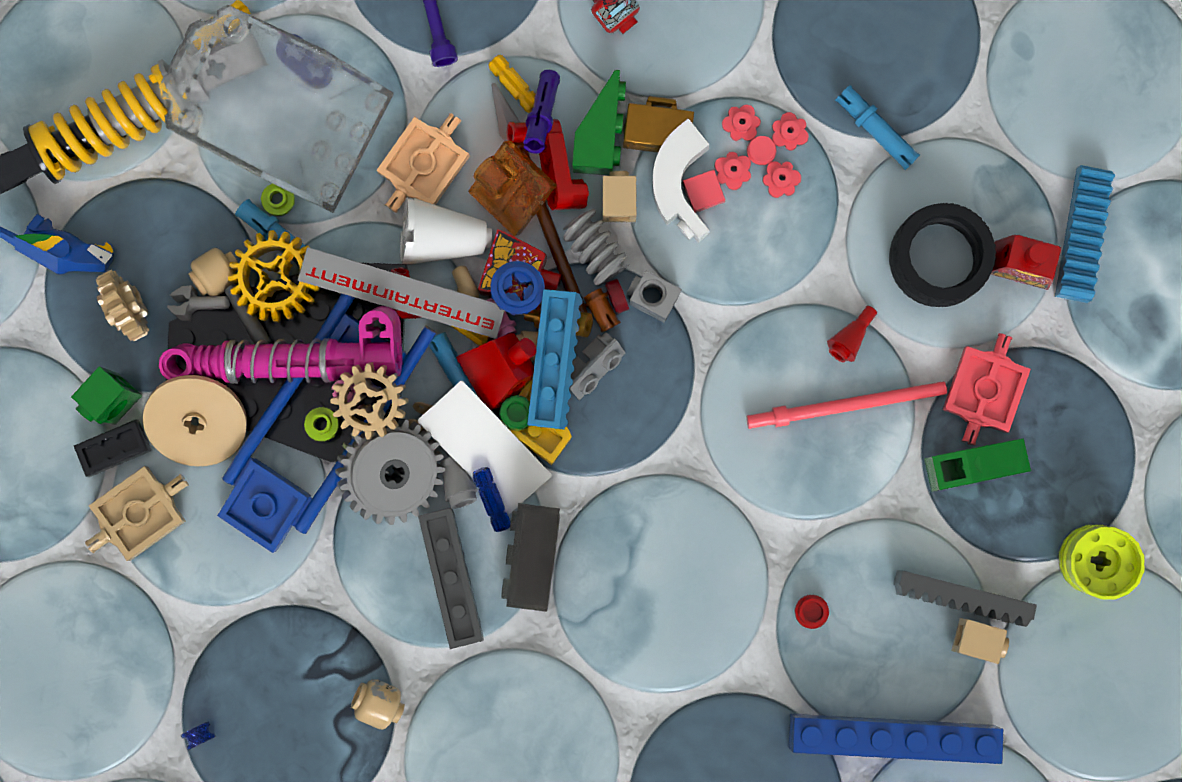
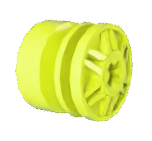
M1085 525L1073 530L1064 539L1059 551V568L1064 579L1074 589L1098 599L1115 600L1128 595L1139 585L1144 573V554L1139 543L1123 530L1105 525ZM1099 556L1103 558V563L1095 565L1091 563V557Z

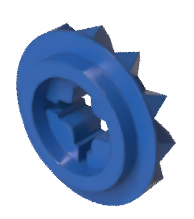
M508 262L499 267L492 277L490 284L491 297L500 310L509 312L511 315H527L538 307L542 301L543 289H545L543 277L535 267L526 262ZM513 278L517 281L518 285H529L522 292V301L516 293H506L512 287Z

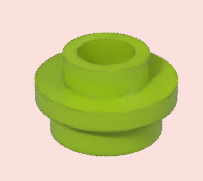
M283 183L268 185L261 195L263 208L273 216H283L289 213L295 203L293 191ZM277 193L282 194L283 200L279 204H273L272 197Z
M315 408L305 418V431L309 437L316 441L330 440L338 431V417H334V412L328 408ZM319 418H325L327 421V426L324 430H317L315 426Z

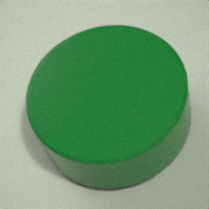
M519 395L507 398L500 408L502 423L508 429L514 431L527 428L529 426L527 423L530 401Z

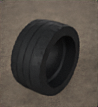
M938 203L919 209L899 227L891 242L889 265L895 283L913 301L930 307H948L967 300L985 285L995 264L996 246L992 232L989 230L990 228L977 213L958 204ZM942 224L953 227L964 235L971 246L973 255L972 270L966 279L956 286L946 288L933 286L919 277L911 264L909 253L911 242L918 231L928 225Z

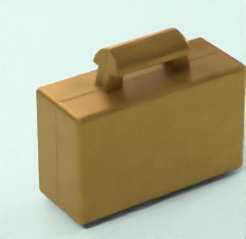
M654 96L648 97L646 105L629 103L623 148L659 152L666 138L687 119L693 123L694 111L677 109L676 99Z

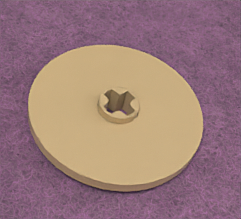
M184 375L163 382L151 393L143 411V426L151 444L165 457L184 465L209 466L228 459L239 449L247 430V415L240 399L226 385L204 376ZM192 417L199 418L198 426L191 424Z

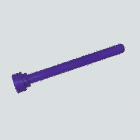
M423 0L433 38L432 49L429 51L432 65L434 67L451 65L457 62L458 57L455 46L451 44L450 40L446 39L437 1Z

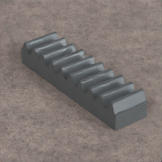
M448 508L418 516L449 648L453 649L484 641L453 509Z
M897 570L894 580L896 595L906 596L909 592V598L919 600L922 596L924 602L933 603L935 600L936 605L947 606L949 604V608L960 610L962 607L963 612L973 613L975 611V615L985 617L988 615V618L1001 619L1002 622L1007 623L1015 622V625L1027 627L1031 620H1034L1036 604L906 571Z

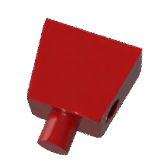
M510 333L462 353L456 359L478 397L493 411L500 408L507 398L518 395L532 380L534 365L530 358L536 355L537 349L532 340L523 338L519 341L515 334Z

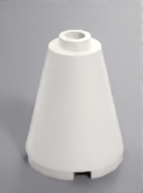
M416 198L405 199L402 213V221H404L403 231L400 234V262L402 264L412 265L483 255L485 248L491 247L492 228H487L486 221Z

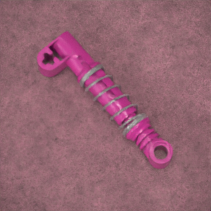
M379 306L364 314L359 321V343H339L336 339L324 338L323 341L315 338L310 344H305L301 339H296L292 344H287L283 339H278L274 344H269L264 339H261L256 344H251L248 340H242L241 342L230 340L224 341L222 345L198 346L183 343L162 353L158 366L161 374L168 380L184 375H199L211 379H222L225 383L237 384L241 380L243 373L246 378H251L253 383H256L258 378H269L271 383H274L276 378H287L290 383L293 381V378H306V381L310 382L312 377H321L324 382L337 381L344 372L353 376L352 367L355 365H359L362 371H365V366L369 362H373L374 371L385 365L387 366V376L394 373L400 376L402 371L401 323L395 310L386 306ZM379 319V323L385 324L386 329L381 331L380 327L374 326V321ZM380 334V338H390V342L371 343V338ZM247 343L248 345H245L244 349H242L241 344ZM177 355L184 358L186 362L185 370H182L177 365Z

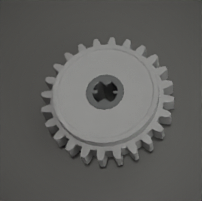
M405 417L400 418L398 421L399 426L394 430L386 425L387 434L383 437H380L377 431H374L371 439H366L365 431L356 437L352 436L351 433V437L354 439L352 445L348 443H343L342 445L348 451L346 456L339 455L337 457V460L344 464L342 468L335 469V473L339 477L344 478L337 482V486L340 490H347L342 494V498L346 502H351L349 507L355 513L361 510L360 515L365 520L372 515V519L376 524H380L383 517H385L390 525L394 524L395 517H399L403 523L407 522V513L410 512L418 517L419 511L417 508L420 505L427 509L430 507L426 500L428 496L437 498L438 494L433 490L434 485L443 484V481L437 477V473L445 471L441 464H437V461L444 458L442 453L434 451L439 446L438 442L434 439L429 440L432 434L425 429L420 431L421 425L414 421L409 426V420ZM393 465L394 473L388 476L389 472L386 469Z

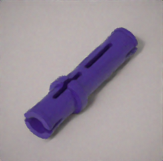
M550 69L540 73L532 112L527 115L526 119L528 129L523 144L526 151L534 154L541 153L545 149L546 136L551 131L553 125L551 115L560 83V75Z

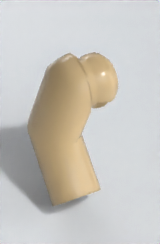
M456 267L452 271V276L458 286L457 292L479 298L478 289L467 267Z

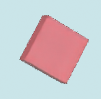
M715 170L683 180L685 192L695 213L725 203V197Z

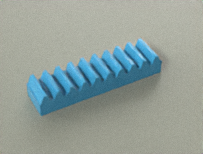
M1083 165L1076 168L1055 297L1088 303L1092 301L1095 295L1094 286L1098 280L1096 273L1100 268L1098 261L1102 256L1100 249L1104 243V238L1102 237L1106 230L1105 221L1109 214L1107 208L1111 202L1109 195L1113 190L1111 183L1115 178L1113 171Z
M543 289L537 352L527 423L529 426L564 430L568 425L566 414L570 410L568 406V400L571 398L569 387L573 384L571 373L575 368L572 361L576 358L574 346L578 343L576 338V332L579 331L577 319L581 317L579 306L583 301L579 293Z

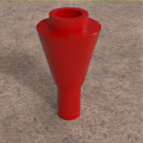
M866 306L855 321H852L827 341L830 348L829 353L840 362L855 361L867 331L866 328L877 315V311L871 306Z

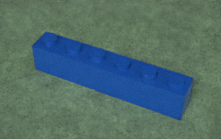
M790 714L789 749L793 753L1002 764L1004 729L990 724Z

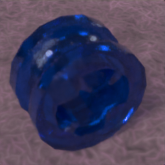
M209 721L181 734L182 739L184 738L188 741L187 751L216 737L215 733L209 731Z

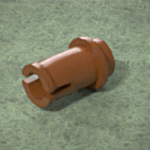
M599 288L583 298L586 301V304H584L585 308L589 307L603 333L621 322L606 298L608 293H604Z

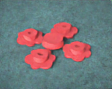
M743 105L740 109L738 107H731L728 112L729 116L725 117L722 121V128L730 133V137L734 141H738L741 138L750 141L747 146L748 157H738L737 153L729 152L726 158H718L714 167L718 172L717 178L719 183H726L727 187L731 190L739 189L742 186V182H747L751 178V173L748 170L752 161L757 165L768 164L767 174L763 177L762 181L765 186H769L768 192L772 197L779 198L783 194L791 196L795 192L794 186L801 182V174L793 170V165L790 162H784L781 165L773 160L777 152L776 146H785L787 150L792 151L797 145H803L808 141L809 135L805 130L806 121L801 118L797 119L795 114L787 112L782 115L781 120L773 123L772 129L775 133L772 139L767 136L755 137L757 134L756 128L759 127L761 121L759 117L754 116V108L750 105ZM742 120L745 124H740L739 121ZM791 129L793 133H789L787 130ZM780 176L784 177L783 181L779 179Z

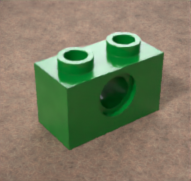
M99 366L71 398L79 404L76 410L88 421L92 422L95 420L99 424L105 422L116 425L143 395L119 373Z

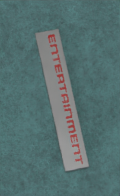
M309 247L306 249L297 279L304 283L495 339L497 338L504 315V310H500L496 303Z

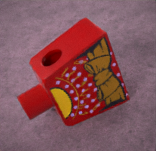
M497 229L478 287L479 294L491 297L490 284L494 273L502 265L513 261L526 262L535 267L543 277L545 290L557 291L562 275L544 269L547 261L546 253ZM513 278L512 287L506 293H516L522 301V292L529 285H518L517 281Z
M1011 235L994 242L996 246V259L991 275L1046 290L1050 288L1061 252L1060 246L1021 235Z

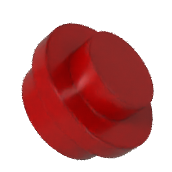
M806 595L796 603L795 617L803 627L816 629L827 621L829 608L823 598L817 595Z

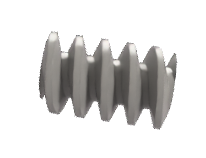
M592 209L577 216L563 228V230H567L563 238L566 242L574 241L571 246L573 253L583 251L578 258L579 262L582 264L590 262L586 272L588 274L598 273L593 281L595 285H602L616 277L629 265H621V262L626 257L625 252L617 255L613 253L619 245L618 242L606 243L611 232L599 233L598 230L604 223L603 220L591 221V218L596 213V210Z

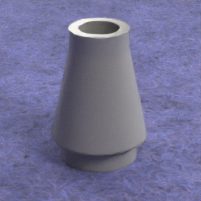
M452 457L442 460L440 464L445 468V471L442 472L445 501L450 502L453 509L474 503L477 500L475 493L478 490L468 473Z

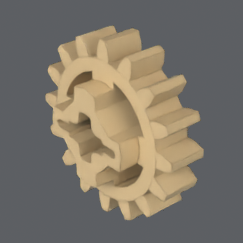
M112 269L98 276L96 283L98 284L97 289L100 295L97 296V301L108 323L111 326L114 325L118 331L122 330V333L127 335L130 341H136L147 335L149 328L146 325L148 322L145 316L149 313L137 288L131 286L128 280L124 282L123 278L119 277L117 272L112 271Z
M373 362L366 364L365 371H362L359 365H355L352 367L353 376L344 372L340 375L344 384L337 383L333 386V389L339 393V396L330 399V403L339 405V409L333 413V416H343L345 420L340 427L342 429L349 425L354 427L352 431V436L354 437L361 431H365L366 439H371L374 431H377L378 435L383 437L387 434L386 425L394 430L399 426L394 418H403L406 415L399 408L408 403V398L400 397V392L406 386L405 384L396 386L394 381L397 379L398 374L394 373L387 376V366L382 365L377 371H374ZM371 378L382 382L386 387L381 388L374 385ZM354 384L355 395L352 401L347 402L348 392ZM367 396H383L372 406L370 404L357 406ZM392 399L391 410L385 418L383 408L385 403ZM354 414L365 417L368 423L360 421Z

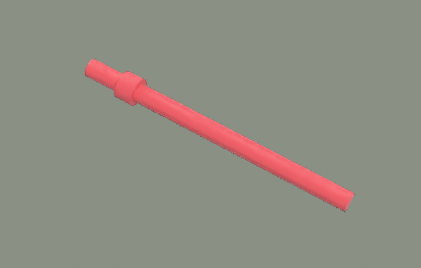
M943 381L788 409L785 405L774 407L770 412L747 415L746 420L749 429L768 425L782 427L788 426L791 421L946 395L947 387Z

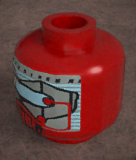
M592 0L594 5L591 8V12L608 33H614L619 29L624 34L638 22L634 17L640 10L636 0Z

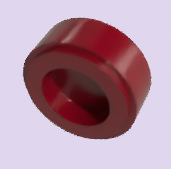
M618 279L607 282L605 288L614 311L619 314L629 310L626 297Z

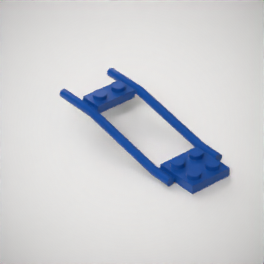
M341 294L315 338L321 341L324 338L336 339L339 343H359V320L346 314L355 297ZM424 326L408 354L402 349V371L400 376L394 381L396 386L406 383L434 338L436 332L430 327ZM380 334L371 338V343L390 342L386 338H380ZM293 378L291 383L288 379L285 381L222 477L226 483L235 487L217 516L272 553L279 549L292 526L303 534L308 532L319 512L337 487V482L342 479V477L335 473V469L342 468L344 464L337 461L312 498V495L258 459L251 457L303 378ZM392 399L385 403L383 408L385 413L391 406ZM352 438V440H351L350 443H349V444H351V445H352V443L354 442V439H353V438ZM344 450V452L342 453V455H345V456H346V454H347L348 451H347V450Z

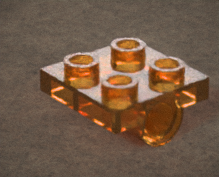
M508 140L502 143L493 156L488 157L479 165L473 175L476 181L468 192L513 236H517L523 232L557 184L512 141Z

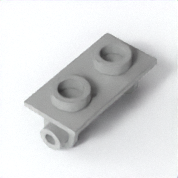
M606 332L602 336L597 335L582 351L590 359L587 363H584L578 356L572 362L575 368L571 373L573 384L569 389L579 401L584 395L590 394L597 387L598 381L608 371L613 370L619 365L623 355L626 353L618 341Z

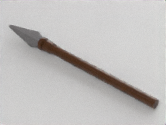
M492 83L491 87L499 134L507 143L508 151L512 154L511 156L516 167L519 168L557 270L562 275L561 280L565 291L576 292L581 296L533 171L529 152L526 151L523 143L510 144L507 140L506 130L509 122L518 123L520 121L496 83ZM582 301L579 311L588 313L584 306L585 303Z

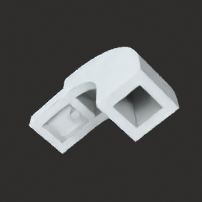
M687 119L666 138L657 154L653 169V195L657 209L664 222L668 225L678 217L680 222L677 226L688 240L694 237L699 243L709 235L710 230L686 202L681 189V181L687 168L709 150V143L693 123Z

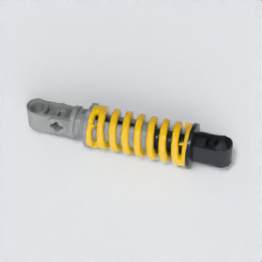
M253 33L227 44L226 47L196 62H192L189 57L181 60V64L170 68L162 59L158 61V64L151 67L152 74L148 76L149 81H146L143 74L137 73L134 75L137 86L130 89L127 82H119L118 89L121 94L116 97L113 96L109 89H104L101 95L105 102L97 104L93 97L86 98L87 116H84L80 108L74 104L69 107V112L74 120L70 124L67 123L61 113H55L53 121L58 130H55L53 125L48 127L44 121L24 126L23 132L27 144L0 155V194L27 182L28 179L42 172L53 184H57L64 178L65 169L76 173L81 169L82 161L90 165L96 163L98 153L109 157L114 152V145L120 149L127 148L130 144V137L136 141H142L146 136V129L151 133L160 132L162 128L161 120L167 125H174L181 120L193 118L191 106L200 100L203 102L210 100L208 91L268 64ZM213 60L218 64L224 63L225 69L221 71L223 77L220 79L217 75L209 74L208 70L212 69L211 62Z

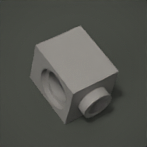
M645 271L642 278L635 276L627 291V294L632 296L629 305L665 323L682 289ZM647 288L658 289L662 295L661 300L657 303L647 302L643 298V292Z

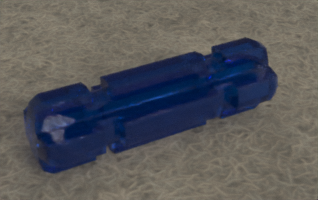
M483 467L473 472V480L476 487H480L478 489L487 515L491 516L490 522L493 530L501 532L511 527V521L507 512H504L505 506L496 483H492L494 478L490 468Z

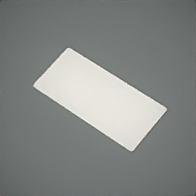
M463 381L456 384L418 419V423L432 434L431 436L508 515L552 477V474Z

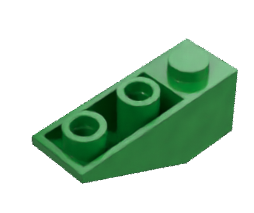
M620 70L613 72L575 132L573 173L609 176V173L613 171V166H620L621 146H615V133L622 134L623 114L617 113L618 101H625L626 81H620Z
M1024 438L924 459L931 492L1031 471Z

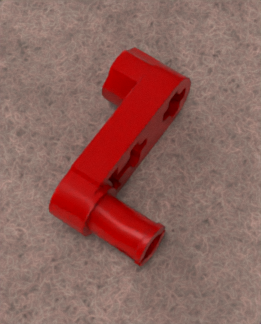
M553 119L552 129L546 136L545 149L539 153L548 206L551 210L584 209L587 206L589 196L587 183L583 179H571L561 124L558 119ZM509 122L506 134L510 144L524 142L528 129L526 122Z

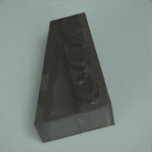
M518 503L517 511L512 512L510 531H515L514 544H508L506 565H511L510 578L503 579L501 599H507L506 607L548 612L561 515L560 508Z

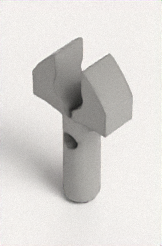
M192 285L181 286L172 292L170 296L176 302L184 303L181 306L172 305L167 306V308L178 319L191 321L192 313L197 310L228 309L230 300L227 296L197 297L198 291Z

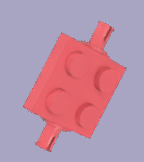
M999 333L993 351L983 352L969 346L963 349L942 410L960 416L968 422L963 439L961 440L964 443L975 446L981 427H991L1004 433L1010 431L1031 370L1014 363L1010 358L1006 357L1012 340L1010 336Z

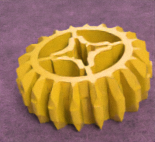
M274 230L269 231L268 241H266L261 233L256 234V245L248 239L245 240L244 245L248 248L247 252L244 253L238 249L235 251V255L241 258L240 263H229V267L238 272L237 274L229 275L228 281L239 283L230 292L232 295L243 293L237 301L238 306L242 307L250 302L247 314L253 316L259 311V319L262 321H266L271 313L272 320L280 322L281 312L284 313L287 319L291 320L294 318L292 311L294 307L300 313H304L305 307L301 302L305 299L307 302L313 303L314 298L308 294L309 289L319 291L320 287L301 281L296 285L291 281L289 272L293 266L291 261L294 257L297 259L301 269L306 249L309 246L307 245L300 249L302 240L299 237H295L290 242V234L285 231L281 234L279 241ZM277 250L284 251L282 256L278 255L272 262L264 263L258 260L265 253ZM252 268L260 276L259 284L256 287L258 289L256 295L253 294L249 281ZM265 268L270 272H278L281 275V279L287 282V285L280 281H271L268 277L269 275L262 269ZM279 290H286L292 293L291 296L283 301L265 303L267 297H272Z

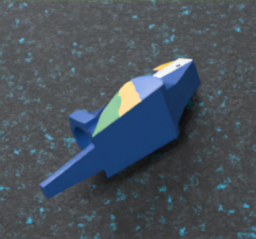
M38 214L29 223L24 235H17L0 227V238L13 245L18 252L58 275L69 271L105 273L113 262V247L108 242H105V245L87 244L69 232L54 229L49 218L44 220V217Z

